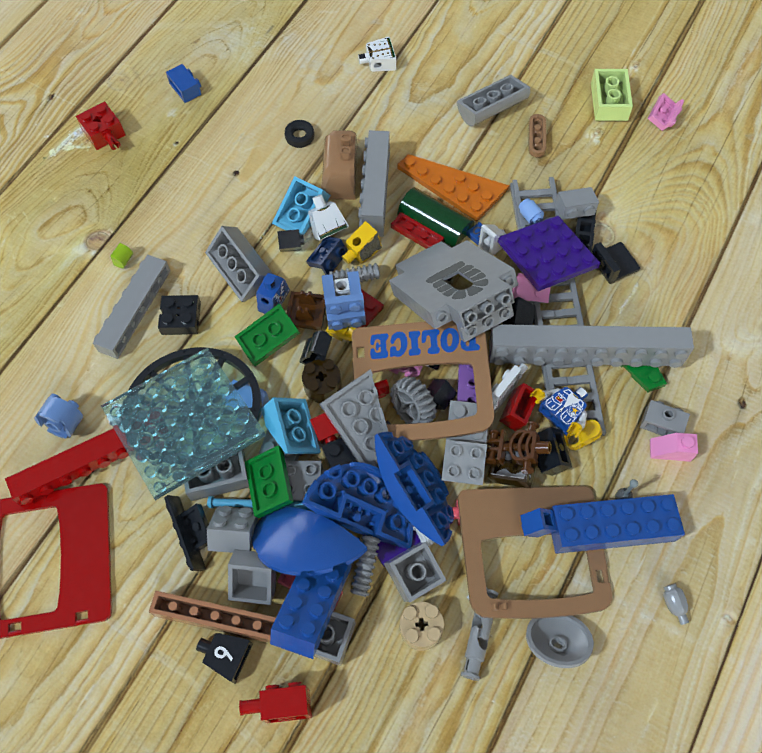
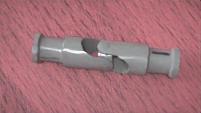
M486 588L487 595L490 598L496 599L498 597V592ZM474 612L465 652L466 662L464 671L461 672L462 677L474 681L480 680L479 671L481 662H484L493 618H484Z

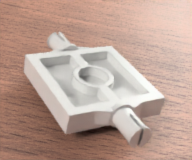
M521 363L519 367L514 365L511 370L507 369L502 376V382L500 384L496 383L493 386L494 413H496L515 389L519 379L522 378V375L528 369L525 364Z

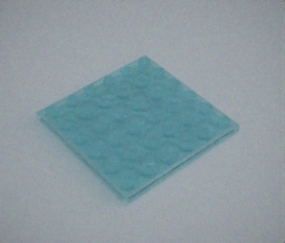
M208 348L101 405L155 501L266 436L265 431Z

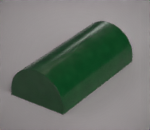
M413 187L406 193L397 212V216L402 212L443 236V243L451 248L460 244L467 236V231L474 226L472 219L416 187Z

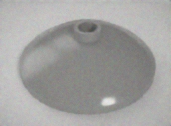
M574 616L531 619L527 626L526 641L530 650L537 658L551 666L558 668L578 667L584 664L592 654L594 646L592 634L587 626Z

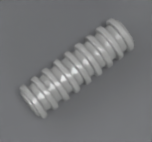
M374 263L372 266L368 264L367 267L363 265L361 268L357 266V268L352 267L350 270L346 268V270H335V272L332 273L330 271L329 275L333 274V280L348 278L347 272L358 271L360 282H363V280L368 281V279L374 280V278L379 279L380 277L377 263Z
M364 535L362 539L363 544L367 546V551L358 558L359 562H356L358 567L354 571L356 576H353L355 581L351 584L353 589H350V592L366 597L369 596L367 591L370 589L369 582H372L370 579L373 576L372 569H375L373 563H376L375 556L378 555L376 549L378 550L379 546L377 545L381 540Z

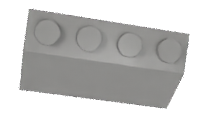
M221 226L205 252L241 302H245L255 296L267 273L273 274L238 227Z

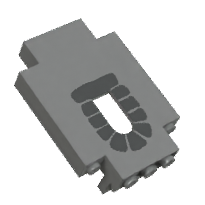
M468 240L453 248L441 241L395 265L398 276L389 280L394 296L434 329L454 321L463 342H467L514 316L512 303L515 301L512 288L518 286L515 269ZM460 274L472 282L473 285L467 289L458 290L445 282V280Z

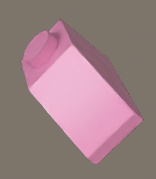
M673 433L650 439L651 459L691 462L698 454L697 434Z

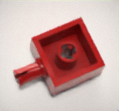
M105 101L75 116L82 131L96 150L108 144L112 150H116L114 144L119 148L121 144L118 139L126 136L119 119Z
M302 682L288 683V687L285 688L279 687V685L265 686V690L259 691L260 698L239 701L240 716L260 713L261 721L267 724L312 718L310 689L302 684Z

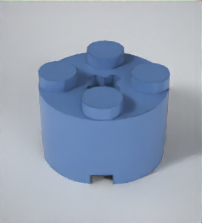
M51 394L34 419L39 426L42 427L43 424L47 426L49 433L60 438H67L68 436L70 438L83 419V414L78 409L79 405L72 400L67 402L58 395Z

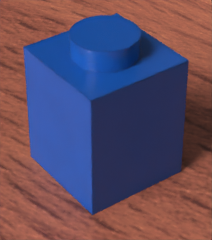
M538 508L520 515L524 536L538 538L557 531L553 510Z

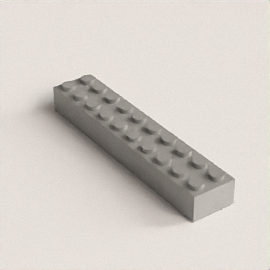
M496 325L492 327L489 339V363H495L496 365H503L505 363L521 365L523 363L537 366L544 364H553L555 366L572 364L573 366L592 365L596 367L602 365H611L613 367L631 365L632 367L670 366L677 368L682 366L694 349L691 327Z

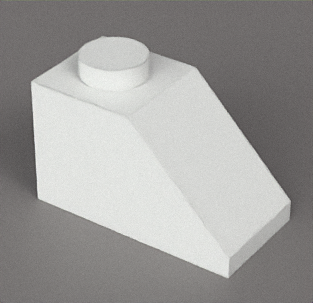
M483 224L481 226L478 247L494 256L502 249L498 243V238L505 235V231L499 229L496 225Z

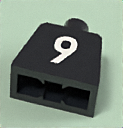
M216 633L212 642L201 638L196 646V650L205 654L203 664L236 684L253 643L247 639Z

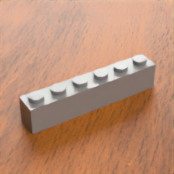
M147 254L146 258L140 263L138 271L132 276L130 284L124 289L122 297L114 305L109 318L104 321L101 331L94 338L93 345L98 352L116 359L120 357L171 271L167 261Z

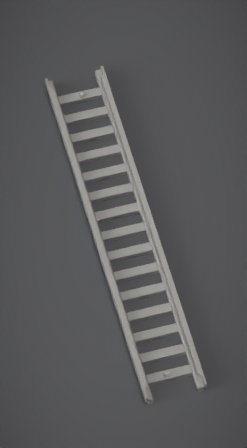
M549 177L548 179L549 189L519 191L517 180H512L510 192L517 230L530 226L520 213L519 205L521 199L552 197V203H539L537 205L543 212L555 211V216L560 217L555 207L558 194L554 177ZM552 217L543 218L542 221L547 220V219L552 218ZM575 277L553 285H569L571 292L550 294L549 303L573 301L574 308L541 311L539 303L544 302L530 301L531 304L535 305L534 325H543L542 319L576 317L577 324L564 326H584ZM553 364L541 365L545 390L555 389L554 386L590 385L591 392L587 393L588 396L583 401H593L594 410L586 411V420L596 419L602 428V435L605 436L606 429L593 366H573L572 364H563L561 366ZM586 367L587 375L553 377L551 369ZM551 422V426H552L553 428L558 429V428Z

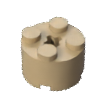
M416 602L404 609L400 618V635L409 647L417 651H426L433 648L441 639L444 620L435 605L427 602ZM419 622L427 625L424 631H420V628L416 627L419 625Z

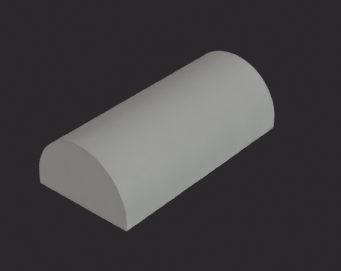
M512 75L506 76L458 100L459 113L467 125L474 126L528 99L530 87Z

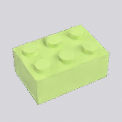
M595 69L591 81L595 121H628L633 108L628 69Z

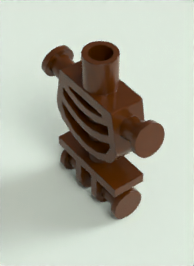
M528 421V430L519 429L515 431L509 443H507L508 433L505 429H501V432L492 429L489 430L490 439L487 440V444L491 447H487L485 463L496 464L498 461L500 465H504L506 451H509L514 462L518 465H523L521 472L523 474H532L534 472L532 464L537 463L538 454L551 453V442L540 441V437L536 432L540 425L534 421ZM515 451H518L520 457L515 456Z

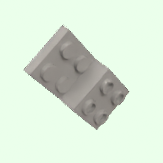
M450 400L448 420L474 416L477 413V403ZM488 429L480 433L446 438L442 481L483 485Z

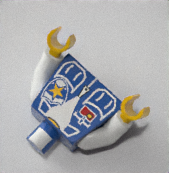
M568 387L544 391L536 388L530 396L537 398L536 404L541 402L539 411L558 429L562 430L565 435L572 431L576 434L574 437L577 438L586 424L587 413L585 409L587 404L583 400L588 396L587 392L581 387L575 392Z

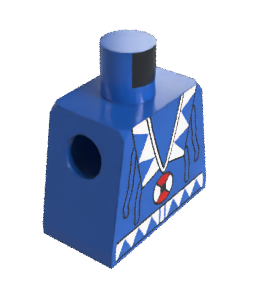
M267 273L263 278V282L256 292L259 312L266 314L276 305H282L290 291L284 278L271 273Z

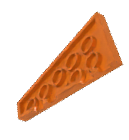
M410 154L397 164V169L476 222L509 189V185Z

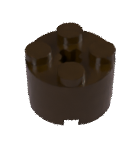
M317 359L304 366L302 372L304 391L307 397L315 402L321 403L342 389L340 370L333 360L325 359L322 361Z

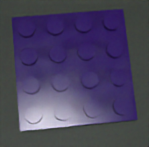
M559 216L524 227L498 238L500 246L537 291L597 269L600 265L596 257Z

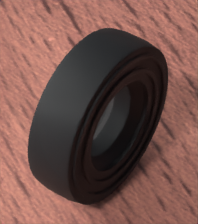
M295 120L290 122L285 128V139L292 147L303 148L310 145L314 140V128L308 121ZM298 130L306 132L303 137H295L293 133Z

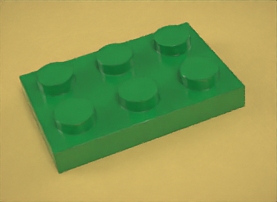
M278 304L234 337L251 363L256 367L298 336L300 332L283 307Z
M279 445L245 461L255 517L261 518L294 502L284 452Z

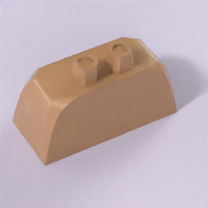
M333 130L325 137L321 189L331 195L329 199L355 200L358 144L356 133L350 130Z

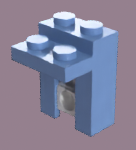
M358 271L347 272L348 278L333 280V274L322 276L329 330H341L346 327L357 328L366 325L364 298L361 292Z

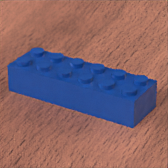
M674 494L554 505L550 509L554 512L557 531L551 533L555 554L676 542L685 535Z
M345 562L333 567L332 572L316 575L314 571H302L300 576H296L272 625L270 644L313 659L354 562L349 565Z

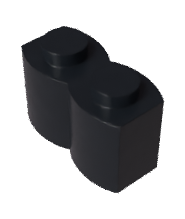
M325 331L314 332L312 337L306 340L299 362L306 365L317 359L324 361L332 336Z

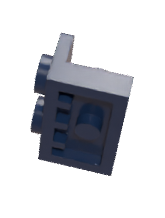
M328 236L321 241L306 262L310 267L322 269L325 275H329L330 271L333 272L343 259L342 255L348 250L341 239Z

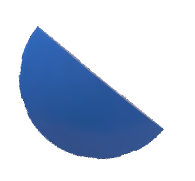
M392 432L376 434L375 450L382 479L392 500L416 529L438 545H445L453 532L450 529V523L454 521L452 507L447 503L446 497L449 495L444 481H442L439 471L423 451L418 453L413 448V442L406 437H394Z
M361 462L339 464L324 471L308 488L302 504L316 514L324 516L358 534L376 537L381 542L406 549L411 548L413 525L392 500L379 468Z
M282 507L261 517L256 524L252 537L253 548L264 565L274 571L300 576L302 571H314L316 575L332 572L334 566L343 562L349 565L367 551V546L337 523L312 511L295 507Z

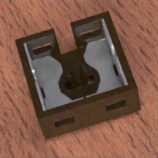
M506 451L504 465L498 467L497 464H491L487 477L492 483L531 488L537 463L532 464V468H534L532 474H523L521 472L523 465L516 464L510 452ZM515 451V456L520 457L518 451Z

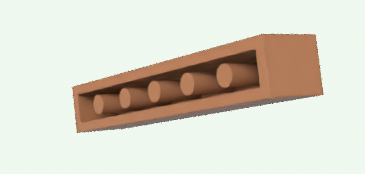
M156 590L149 609V613L154 617L270 643L271 628L276 617Z

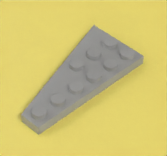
M370 369L319 405L356 460L379 468L375 450V435L381 432H388V428Z

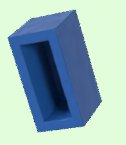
M183 64L166 72L169 84L184 103L201 95L199 80L197 78L194 79L189 68L186 69Z

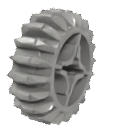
M409 376L393 384L390 393L392 397L391 402L394 404L393 408L396 409L401 420L405 421V424L430 423L433 421L437 412L435 409L436 403L433 402L434 397L430 395V391L426 389L425 384L422 385L420 380Z

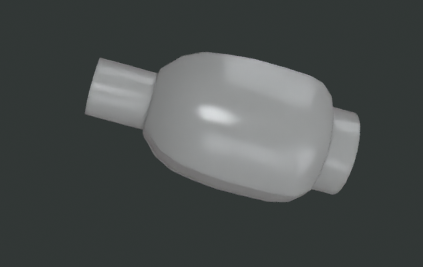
M676 583L663 587L665 590L663 597L669 611L678 617L681 625L689 623L686 615L688 603L683 590L677 587Z

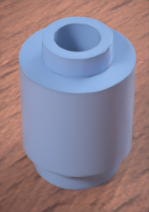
M527 198L520 203V213L530 225L543 220L544 212L534 200Z

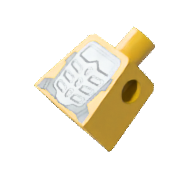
M365 221L346 240L345 243L348 251L342 255V258L347 264H350L354 259L361 264L383 248L378 232Z

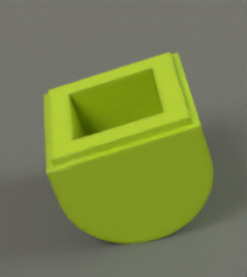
M119 243L110 255L113 265L123 269L132 257L133 251L126 245Z

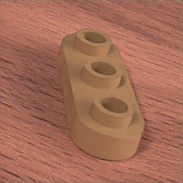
M534 114L529 119L528 151L533 157H542L546 151V118L541 114Z

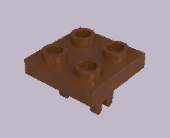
M303 290L301 292L291 291L287 314L297 328L322 331L326 310L324 295L312 294L311 291L305 293Z

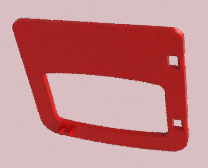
M98 483L54 490L48 495L35 498L26 505H18L12 497L0 499V532L3 518L7 515L57 508L61 548L60 589L56 610L49 613L1 620L0 618V639L107 621L111 617L109 492L104 484ZM88 612L87 619L77 620V613ZM21 623V630L10 631V624Z

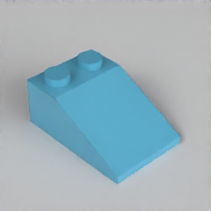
M294 176L272 224L284 230L299 229L300 234L304 235L311 227L308 211L316 208L312 198L322 194L325 203H327L331 195L323 189Z
M273 397L261 408L266 428L285 454H319L321 452L316 433L310 421L311 415L306 399Z

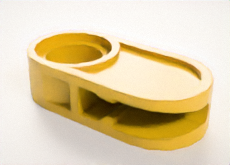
M595 420L586 421L585 427L578 436L579 441L576 444L568 443L569 438L576 435L574 432L570 431L567 435L564 434L567 448L578 450L599 439L602 435L600 424Z

